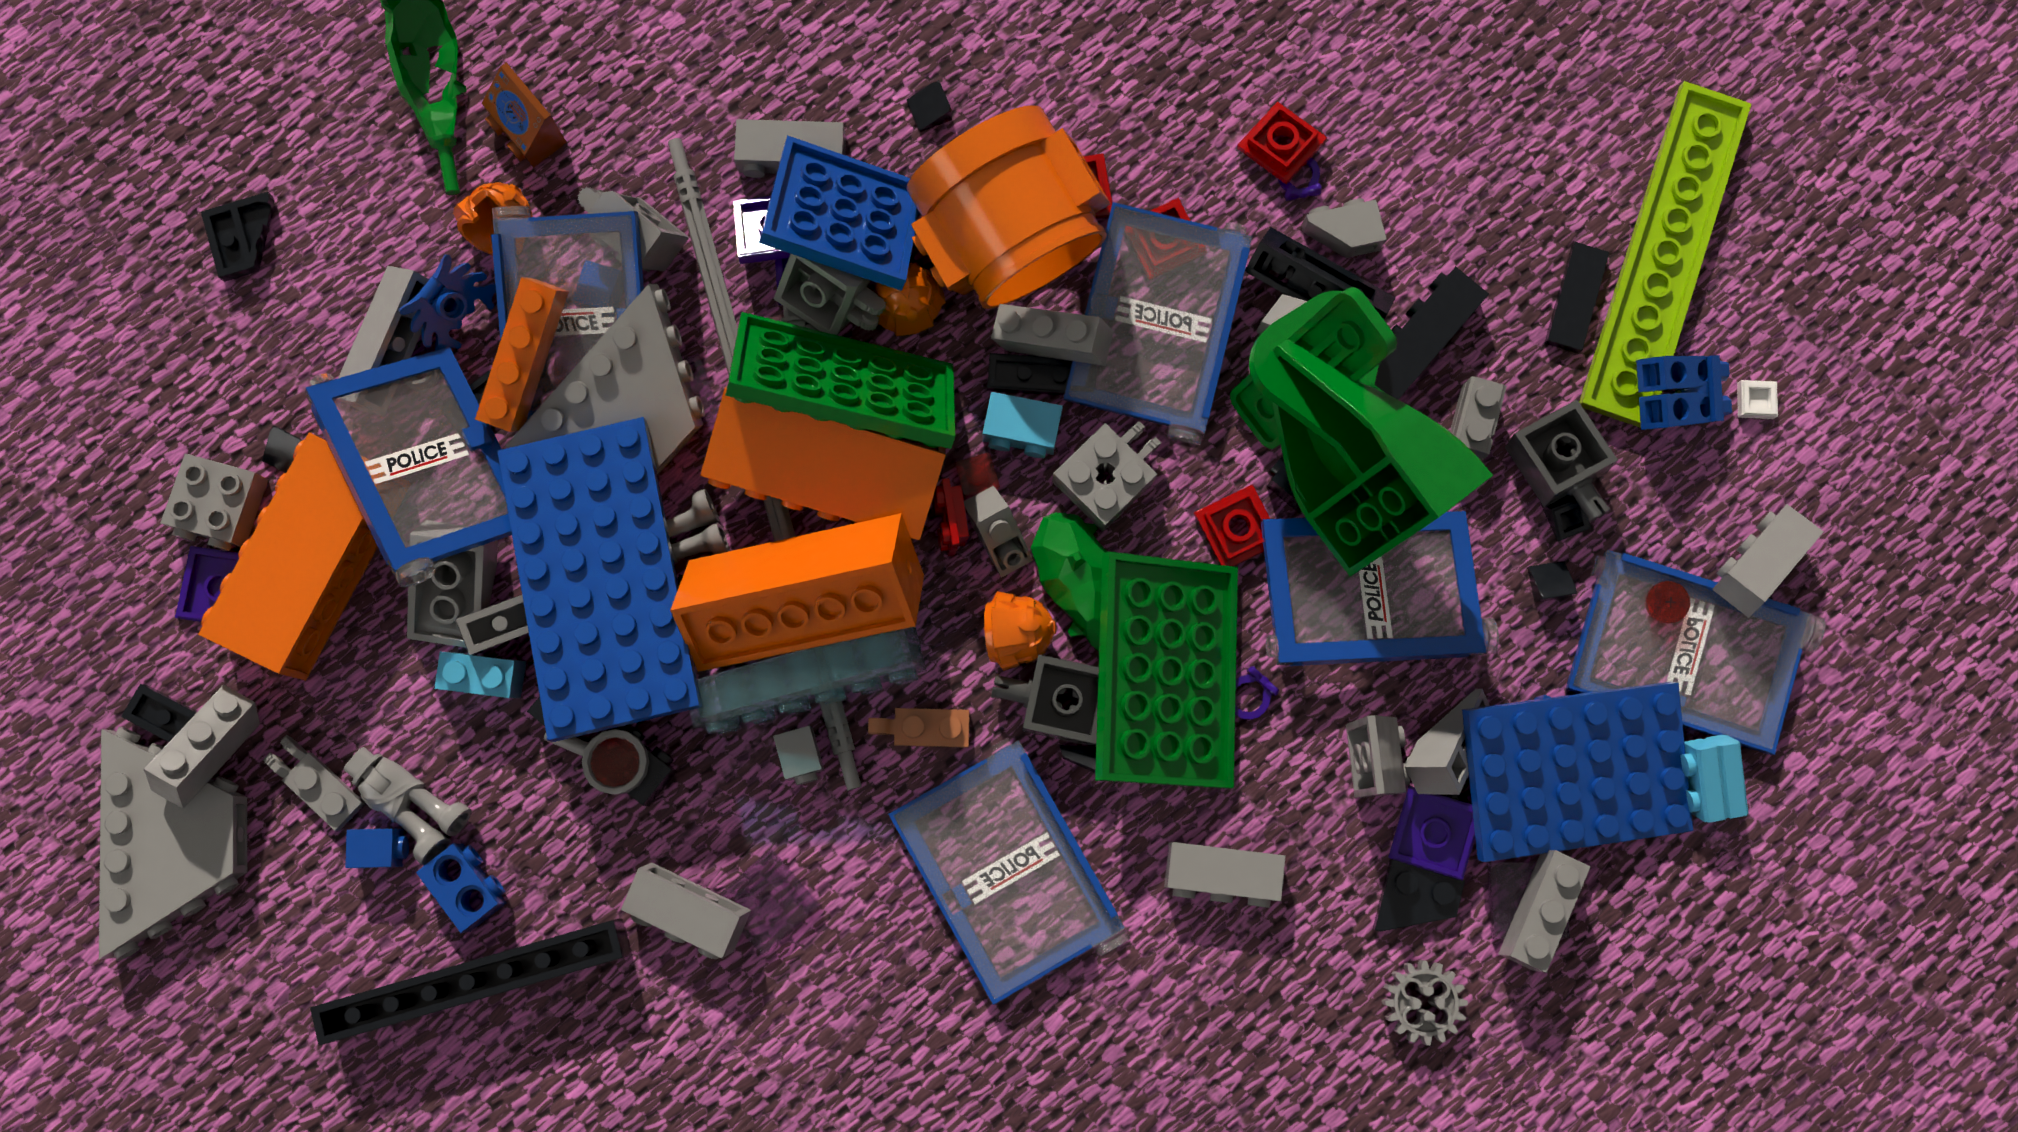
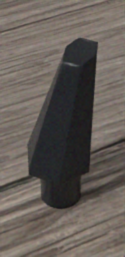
M1059 745L1063 759L1095 773L1096 747Z

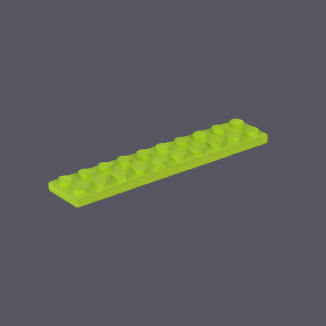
M1686 81L1679 86L1579 403L1583 408L1641 428L1639 397L1662 394V391L1638 392L1636 360L1674 356L1751 103Z

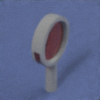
M614 729L600 733L592 738L590 742L577 737L550 742L583 756L582 767L584 776L589 784L600 792L614 795L628 793L638 787L647 775L649 767L648 751L642 741L630 732ZM545 733V735H544V740L547 741V742H550V741L547 740V736H546V733Z

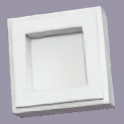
M1751 380L1737 382L1738 418L1775 419L1778 417L1777 382Z

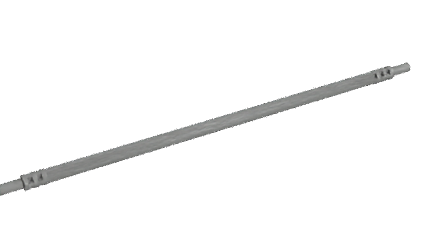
M674 138L668 141L676 171L673 177L729 375L738 328L694 170L689 168L682 139ZM767 496L766 500L763 501L774 541L796 537L788 508L781 505L782 500ZM824 645L805 649L833 755H838L847 791L860 788L862 786L852 753L855 747L827 647Z

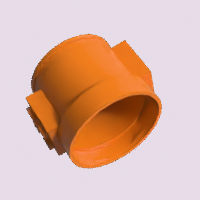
M1030 105L1015 108L967 130L929 157L915 171L907 184V192L922 218L911 224L916 233L912 239L923 256L928 255L933 262L934 267L930 269L933 277L940 287L946 286L949 291L953 290L963 296L975 290L979 296L980 304L985 309L997 308L999 304L1014 302L1056 280L1090 256L1107 237V233L1103 226L1099 225L1095 213L1110 205V201L1075 141L1063 128L1055 131L1043 108L1040 106Z

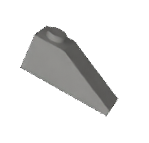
M1475 689L1417 740L1411 755L1406 760L1405 769L1418 794L1460 795L1469 775L1462 709L1490 706L1483 689Z

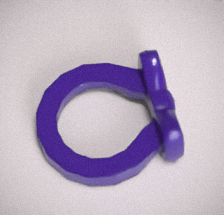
M1312 157L1306 163L1312 171V179L1307 188L1297 189L1290 182L1286 185L1278 179L1280 186L1286 191L1284 196L1286 201L1306 198L1307 196H1319L1321 194L1322 186L1318 183L1320 168Z
M1254 666L1248 668L1247 675L1236 679V689L1241 684L1255 681L1260 683L1264 688L1262 703L1258 709L1252 712L1242 711L1235 704V716L1240 719L1251 720L1258 718L1269 707L1271 696H1277L1279 693V689Z

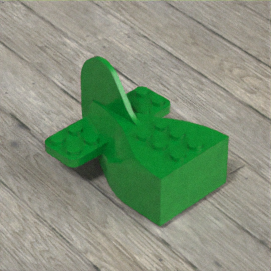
M1349 287L1344 291L1321 293L1267 327L1256 339L1249 357L1250 374L1232 389L1230 393L1233 407L1259 442L1269 449H1274L1281 445L1290 487L1303 515L1350 577L1438 519L1493 476L1483 462L1445 427L1375 386L1379 364L1396 350L1397 340L1393 331L1365 294L1355 287Z

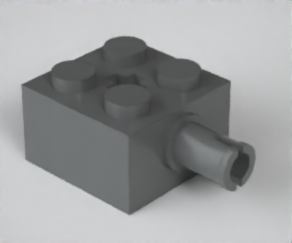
M1578 400L1514 433L1505 449L1544 508L1569 495L1574 496L1588 517L1589 522L1595 521L1597 517L1600 518L1611 510L1593 485V482L1605 475L1618 459Z
M1038 654L1033 679L1029 678V682L996 674L994 685L1009 689L993 686L991 698H1000L1024 704L1023 707L1027 708L1022 729L1023 732L1093 747L1096 746L1099 667ZM1065 692L1071 693V699L1077 701V705H1071L1069 710H1063L1062 703L1056 701V697H1063Z

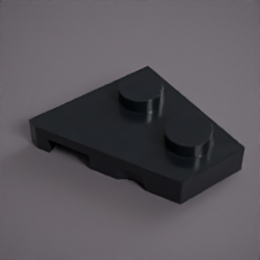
M269 192L201 212L218 278L226 282L259 272L275 202Z
M1390 859L1372 930L1381 932L1456 917L1465 880L1462 881Z

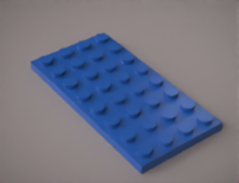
M640 417L498 450L547 740L556 742L701 708L702 704L694 662L689 647L685 644L670 611L679 585L646 419Z

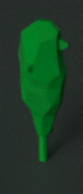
M381 0V5L385 9V45L399 95L415 112L431 148L438 150L446 195H457L460 193L452 150L456 145L457 139L454 137L457 111L456 97L467 91L466 86L456 80L457 36L448 19L444 2L442 0ZM442 46L439 50V57L435 67L451 72V77L442 92V100L429 104L424 94L429 93L431 68L427 48ZM409 47L411 55H403L402 49Z
M1055 512L1043 517L1030 548L1038 568L1040 583L1048 596L1073 622L1068 630L1069 636H1085L1090 645L1099 652L1102 553L1107 551L1094 537L1097 531L1095 524L1084 523L1081 517L1076 514Z

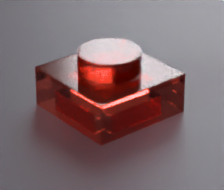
M990 452L955 462L965 499L973 497L993 485L996 490L1000 489Z

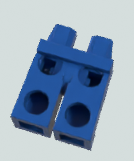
M1720 355L1660 356L1636 360L1639 393L1675 390L1674 394L1639 397L1641 430L1724 421V416L1732 413L1731 399L1728 396H1722V382L1727 381L1730 376L1729 363L1720 361Z

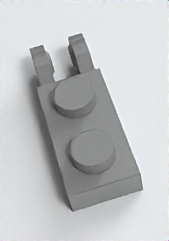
M286 735L280 743L287 752L300 760V762L291 770L279 756L269 753L263 761L276 774L283 778L282 781L334 831H340L361 809L365 802L317 756L307 752L292 737Z

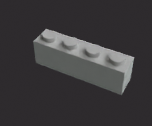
M387 266L338 378L411 358L421 335L422 326L418 332H412L410 325L417 311L412 314L402 315L399 313V308L419 293L429 281L428 278L414 270ZM401 380L334 400L356 411L385 418Z

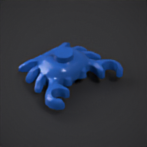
M444 254L435 273L419 293L399 308V313L402 315L412 314L417 311L412 318L410 330L416 333L422 326L421 335L424 346L430 347L432 345V335L435 332V351L447 347L461 348L462 344L451 338L449 331L461 328L463 318L475 311L474 301L476 299H480L488 309H493L492 297L496 293L495 282L473 286L476 282L485 281L487 275L483 272H473L464 275L471 267L467 262L454 267L450 271L452 258L448 254Z

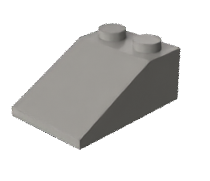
M426 521L410 534L409 547L467 527ZM498 540L432 563L428 559L409 566L407 639L466 648L455 619L489 607L497 568Z
M1371 715L1347 723L1346 732L1354 798L1406 793L1405 785L1410 784V778L1406 774V763L1402 762L1401 748L1405 747V733L1403 727L1398 726L1397 717Z

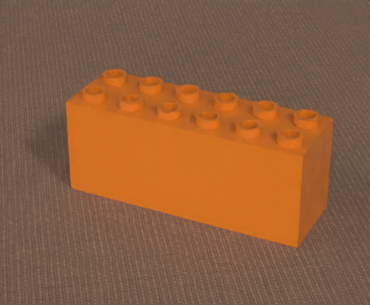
M727 386L724 388L700 474L702 477L709 478L708 484L722 489H730L731 485L745 489V495L760 500H766L767 496L782 500V506L793 510L802 511L803 507L818 510L817 515L830 521H839L841 517L852 520L855 524L902 513L910 538L920 540L946 456V448H932L924 445L922 442L906 438L894 439L885 433L869 429L856 430L847 424L831 420L818 421L810 415L793 411L780 412L772 406L755 402L742 403L734 397L725 396Z
M310 432L305 440L300 441L296 446L291 466L287 473L282 474L275 486L276 493L269 506L264 507L257 518L258 526L251 538L246 540L241 546L238 553L239 560L232 573L227 574L220 585L221 593L214 606L204 613L201 620L202 627L198 635L278 674L304 681L307 680L378 548L327 441ZM377 464L366 466L368 472L369 470L381 467ZM381 472L374 475L370 474V476L373 480L379 477L386 476L385 472ZM400 477L375 484L392 520L411 484Z
M902 513L689 560L670 611L685 644L689 647L698 672L915 627L924 573Z

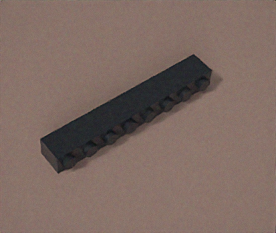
M1456 266L1448 276L1442 272L1427 288L1432 294L1425 302L1418 298L1405 314L1410 320L1403 328L1397 324L1392 328L1396 336L1397 347L1390 356L1379 364L1375 386L1398 400L1489 295L1487 291ZM1281 457L1268 472L1273 478L1267 487L1300 514L1302 511L1290 487L1284 459Z
M623 919L607 921L310 1007L318 1046L631 956Z

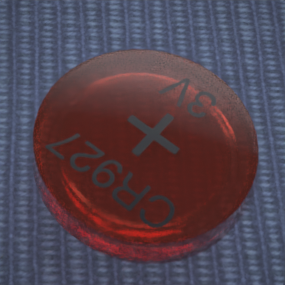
M1663 581L1649 589L1645 597V607L1648 614L1655 621L1671 624L1682 620L1687 615L1690 608V597L1685 588L1673 581Z

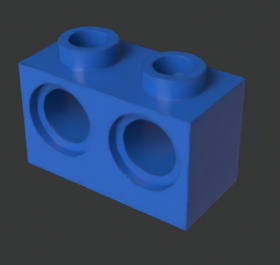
M453 843L416 873L459 932H471L507 904L502 897L505 889L495 876L490 875L488 877L479 866L483 863V860L471 845L465 847L464 844ZM453 860H456L461 866V874L455 881L451 880L447 874L448 865ZM475 890L480 891L484 898L483 905L478 911H475L469 903L470 895Z

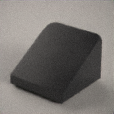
M939 80L929 84L907 99L908 106L920 132L952 120V109Z
M273 425L262 461L287 473L294 460V450L302 439Z
M1567 495L1545 508L1541 503L1558 542L1591 529L1588 517L1574 496Z
M1565 561L1527 567L1535 603L1568 598L1577 594L1576 586Z

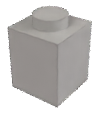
M809 725L774 735L785 780H795L796 786L818 780L816 773L825 770L813 728Z

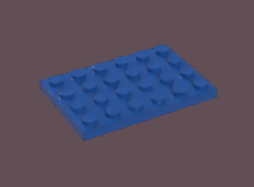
M1665 682L1462 709L1477 858L1479 861L1489 862L1548 853L1549 850L1563 851L1693 831L1692 813L1689 812L1686 790H1689L1688 777L1683 773L1680 755L1686 754L1679 683Z

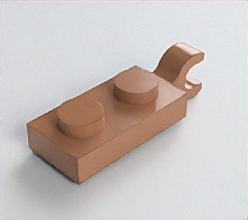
M895 708V719L868 718V733L872 735H894V746L968 748L970 710Z

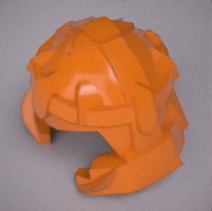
M495 182L483 184L473 190L470 196H466L455 206L453 215L457 220L458 231L479 250L493 256L491 234H497L496 220L527 219L532 217V211L527 199L521 193V189L516 185ZM527 237L516 238L518 255L523 253Z
M916 262L909 263L907 279L902 291L877 282L871 284V290L877 293L879 297L881 296L884 302H886L883 313L877 315L879 317L878 324L885 329L893 331L896 336L917 334L934 326L933 320L939 314L942 305L946 303L942 287L931 276L928 269L924 270Z
M997 591L992 601L985 604L984 631L990 662H997L1002 670L1006 671L1018 667L1022 663H1031L1037 660L1038 654L1044 655L1056 634L1057 626L1056 621H1053L1050 613L1042 603L1030 597H1016L1015 594Z

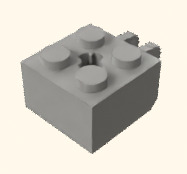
M591 187L582 188V191H579L580 193L577 195L578 204H581V207H584L588 214L638 212L642 268L647 272L651 270L665 271L689 239L685 233L642 198L631 197L614 191L604 192L603 190H596ZM621 232L590 233V236L599 244L605 247L610 245L619 252L617 258L623 263Z
M793 254L789 256L773 298L818 330L838 335L850 321L860 326L861 329L873 331L879 322L877 315L882 314L886 307L884 299L868 288L870 280Z
M1140 421L1122 437H1119L1104 423L1053 473L1052 482L1102 532L1153 484L1157 477V473L1145 460L1161 445V442L1156 437L1149 440L1138 454L1129 446L1133 440H1136L1143 433L1145 426ZM1098 472H1108L1111 475V483L1107 484L1106 480L1104 484L1098 482Z

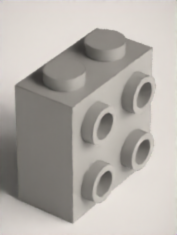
M185 453L160 523L173 528L172 535L195 542L198 535L209 538L207 545L218 549L230 551L232 545L241 547L249 538L269 479L252 471Z

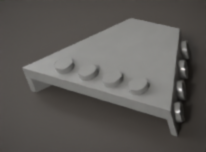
M648 284L505 447H515L644 417L648 424L658 475L703 426L702 417L705 416L699 396H694L690 382L693 381V373L687 360H682L679 346H682L680 332L675 324L671 325L667 313L671 306L665 290L660 289L658 284Z
M120 726L117 731L101 729L99 960L116 958L117 961L136 953L140 949L138 943L147 937L155 939L167 933L173 928L171 922L181 915L186 918L202 910L206 906L204 900L216 893L217 896H221L239 885L237 879L247 873V797L236 792L239 785L217 776L216 780L210 779L185 808L182 809L151 791L144 772V768L164 747L155 743L148 747L138 742L141 735Z

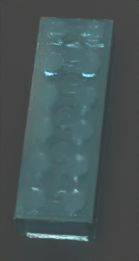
M910 627L800 650L697 679L702 707L689 710L693 727L707 729L708 734L716 732L718 734H726L739 730V723L744 722V724L753 722L754 725L773 721L776 719L774 713L780 712V714L789 712V715L809 711L811 710L810 703L813 702L817 704L825 703V705L847 700L845 693L853 692L866 695L882 690L881 683L889 682L902 685L918 680V673L927 671L916 628Z

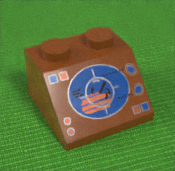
M506 62L500 66L482 101V105L489 114L485 121L498 136L505 133L510 139L506 146L519 162L526 158L534 168L567 143L550 113Z

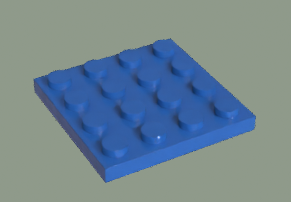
M787 135L759 243L902 291L908 274L913 246L912 237L915 235L911 224L917 221L919 213L907 192V184L910 178Z

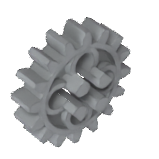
M1419 960L1417 969L1411 963H1404L1405 974L1393 971L1391 974L1396 983L1394 986L1385 984L1383 987L1391 993L1390 998L1382 1000V1004L1391 1007L1392 1010L1385 1015V1019L1388 1021L1397 1020L1398 1023L1394 1028L1397 1034H1402L1408 1030L1407 1040L1415 1043L1420 1035L1422 1044L1426 1046L1431 1045L1432 1036L1437 1041L1444 1043L1446 1042L1444 1034L1446 1030L1454 1034L1458 1033L1456 1026L1453 1024L1456 1019L1465 1021L1466 1019L1462 1013L1458 1012L1459 1007L1468 1005L1467 1000L1458 998V993L1465 989L1464 985L1452 984L1456 975L1453 971L1441 974L1443 965L1434 962L1430 970L1426 960ZM1439 981L1443 987L1441 994L1431 996L1434 993L1433 984ZM1414 982L1415 991L1428 996V1003L1432 1007L1443 1011L1444 1018L1441 1022L1436 1023L1435 1015L1432 1012L1420 1008L1422 1003L1418 998L1407 995L1405 991L1407 983ZM1412 1009H1418L1416 1011L1417 1019L1413 1023H1408L1406 1019L1407 1012Z

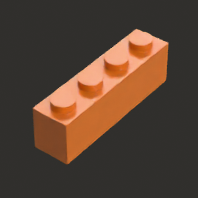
M521 277L475 420L508 432L519 431L526 423L569 291L534 278Z

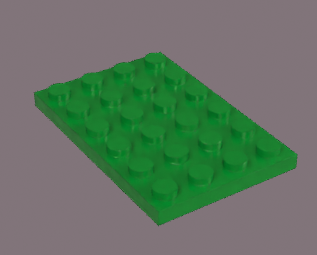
M741 312L725 396L734 397L742 403L755 402L772 406L780 412L793 411L810 415L818 421L831 420L847 424L856 430L869 429L885 433L894 439L906 438L919 441L932 448H952L955 439L954 369L952 363Z
M1110 551L1102 553L1095 781L1223 789L1234 788L1238 567Z

